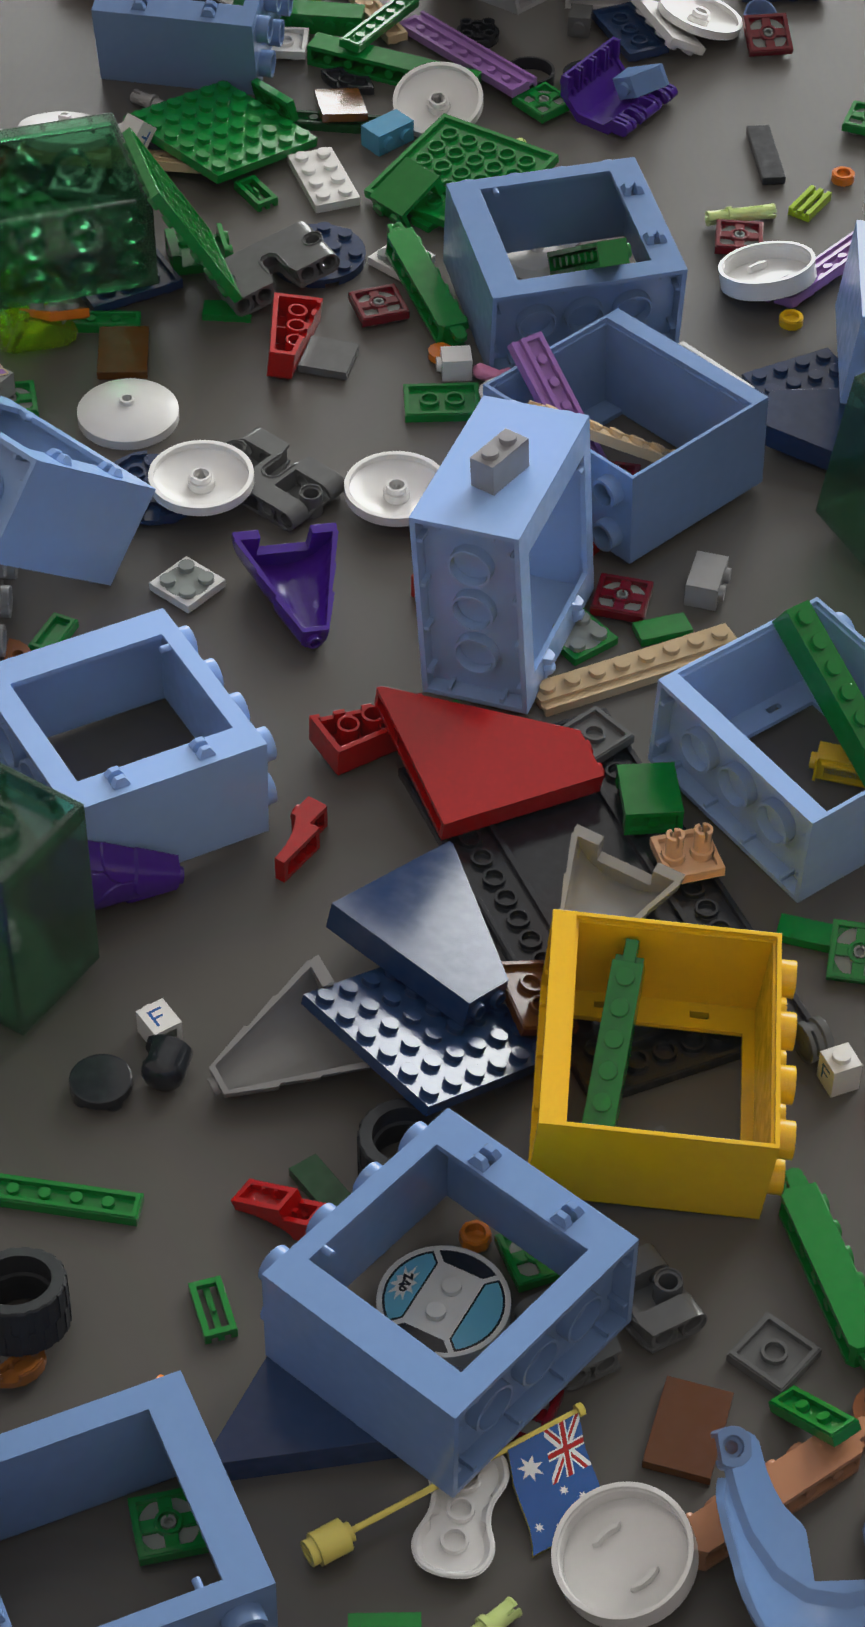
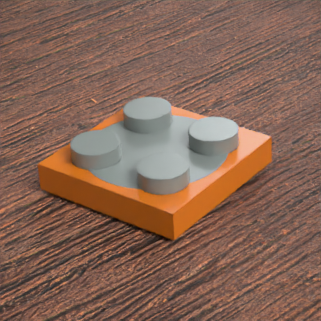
M48 301V304L45 306L44 303L36 302L29 303L28 308H19V317L53 322L90 317L89 308L79 307L77 302H68L63 305V301Z

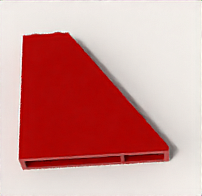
M385 686L376 688L374 704L441 840L600 792L602 782L605 778L604 768L600 762L596 761L590 741L585 740L578 729Z

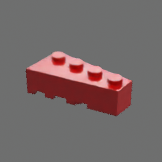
M274 292L267 376L279 379H292L308 342L320 323L323 298Z
M372 703L361 705V709L345 712L344 709L333 711V715L320 717L319 714L309 716V740L337 775L397 751L376 706L372 705Z

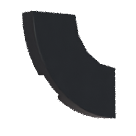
M343 67L321 70L322 80L333 89L359 88L361 95H374V86L369 76H358L348 73Z

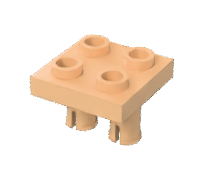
M703 822L701 827L700 823H698L694 828L687 830L674 828V832L672 829H669L666 834L650 837L649 845L657 863L659 862L685 874L681 884L725 876L726 867L712 840L714 829L711 824Z

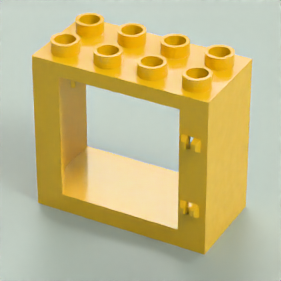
M553 909L540 985L528 1163L584 1201L759 1219L766 1195H782L785 1182L786 1160L792 1161L796 1144V1121L786 1120V1105H792L794 1102L797 1069L796 1066L786 1065V1051H793L797 1014L795 1012H787L786 998L793 999L795 994L797 961L782 959V933ZM626 938L639 940L638 958L645 959V976L636 1020L637 1026L742 1037L740 1140L567 1122L573 1019L601 1022L612 959H615L616 954L623 955Z

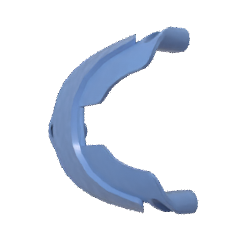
M728 1426L712 1431L711 1438H714L716 1441L719 1459L716 1460V1466L719 1470L725 1472V1478H718L716 1482L718 1514L735 1580L755 1626L865 1627V1580H814L806 1529L784 1506L774 1489L766 1469L760 1442L756 1436L739 1426ZM864 1522V1526H863L862 1531H863V1538H864V1545H865V1522Z

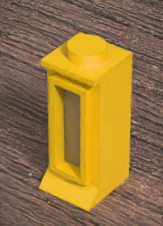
M820 741L818 751H812L809 768L814 769L812 781L818 778L865 788L842 746Z

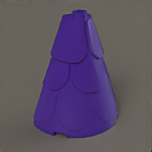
M336 522L310 525L306 542L259 546L261 538L258 530L232 532V544L238 558L256 581L259 589L273 604L275 613L302 646L312 649L320 647L326 641L329 633L335 595L332 589L336 570L335 558L339 533Z
M49 835L42 847L44 878L41 881L40 873L28 872L21 886L27 913H32L31 919L34 921H48L89 910L102 909L122 902L133 903L177 890L179 884L184 882V868L180 866L179 855L63 835Z

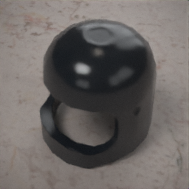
M158 1034L149 1036L146 1042L148 1056L142 1062L141 1075L144 1081L150 1087L160 1091L177 1089L185 1080L193 1056L191 1047L183 1040L170 1035Z

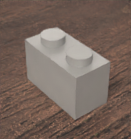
M506 428L470 457L471 485L491 495H496L530 466L529 438Z
M697 550L685 586L684 605L716 611L718 602L724 601L726 585L724 583L729 584L732 568H728L729 556Z

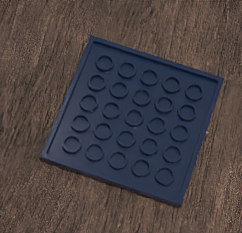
M381 967L336 982L328 988H319L303 994L301 1005L425 1117L534 1073L537 1036L521 1037L505 1004L485 1013L479 1020H474L462 1027Z

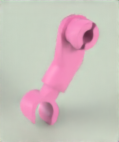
M478 363L473 366L472 371L475 378L487 381L511 368L507 367L499 370L486 364Z

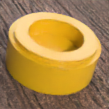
M795 309L783 310L779 315V326L788 331L799 330L803 326L804 316Z

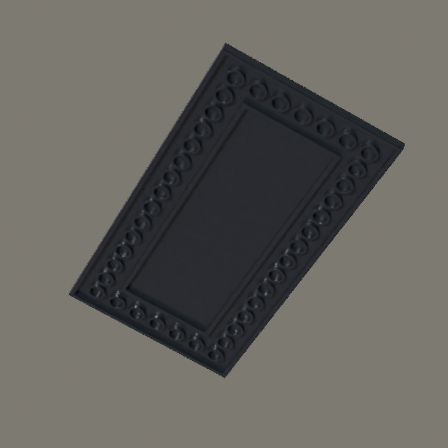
M606 708L601 709L612 717ZM576 717L565 719L552 724L563 726L564 724L568 723ZM631 745L601 763L605 771V778L603 779L600 792L444 840L440 839L406 767L398 769L400 780L438 845L440 846L448 841L454 844L487 928L506 961L545 960L553 909H559L561 906L563 878L567 869L571 834L574 832L577 824L604 836L603 852L651 875L657 865V861L649 845L650 837L666 834L624 835L623 808L620 792L615 784L617 765L642 763ZM719 877L681 884L672 896L646 917V919L753 930ZM794 994L793 999L786 998L787 1012H795L797 1014V1022H807L811 1015L797 994ZM577 1019L580 1028L576 1034H572L570 1070L587 1097L601 1022ZM635 1025L622 1098L741 1059L742 1037Z

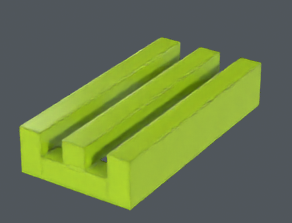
M814 185L809 186L789 206L788 215L809 222L831 201L832 192L827 191L824 194V189L819 188L816 191Z

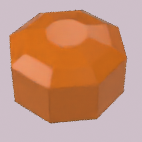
M476 1219L463 1224L459 1231V1241L462 1248L480 1253L488 1249L492 1242V1233L488 1224Z

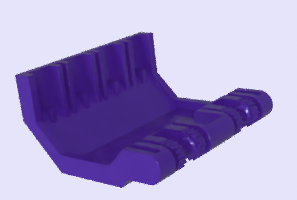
M612 37L561 75V97L578 123L607 135L612 132L625 137L637 127V124H642L661 109L662 104L665 105L678 95V90L669 83V85L638 98L620 100L613 78L624 71L625 67L619 59L621 39Z

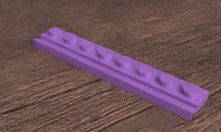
M421 11L419 16L415 14L399 22L406 29L409 37L455 64L482 71L481 79L512 98L529 90L530 85H537L536 76L425 11Z
M853 232L815 257L817 277L811 286L795 295L774 300V304L783 305L786 308L797 307L806 298L811 297L816 291L827 286L833 279L842 275Z
M542 331L522 338L517 342H512L507 346L535 402L543 405L549 404L559 410H569L574 413L584 414ZM590 440V449L607 459L600 444Z

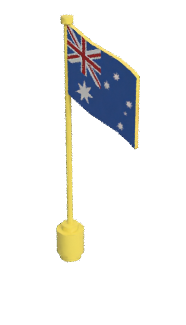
M581 1402L573 1405V1410L508 1443L492 1459L494 1460L505 1453L508 1454L513 1488L530 1533L532 1558L552 1547L556 1528L570 1506L586 1493L600 1487L585 1449L580 1417L586 1415V1409ZM431 1484L354 1526H351L347 1521L343 1523L339 1518L307 1533L306 1539L300 1541L305 1558L312 1567L319 1564L323 1567L354 1550L353 1542L356 1541V1532L439 1488L435 1484Z

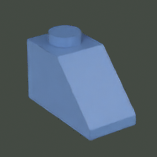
M662 63L627 67L613 78L620 100L638 98L669 85Z

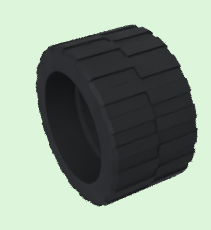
M405 1098L390 1099V1101L382 1102L376 1105L374 1109H370L366 1113L365 1118L361 1120L359 1130L357 1131L358 1175L372 1162L384 1165L390 1158L380 1153L383 1148L400 1142L406 1131L413 1124L422 1121L429 1125L442 1111L425 1117Z
M30 1247L7 1248L0 1251V1356L23 1357L38 1354L40 1351L47 1350L56 1342H59L71 1326L72 1308L67 1272L61 1260H58L55 1255L47 1253L42 1249ZM20 1298L34 1299L19 1305H2L8 1301Z

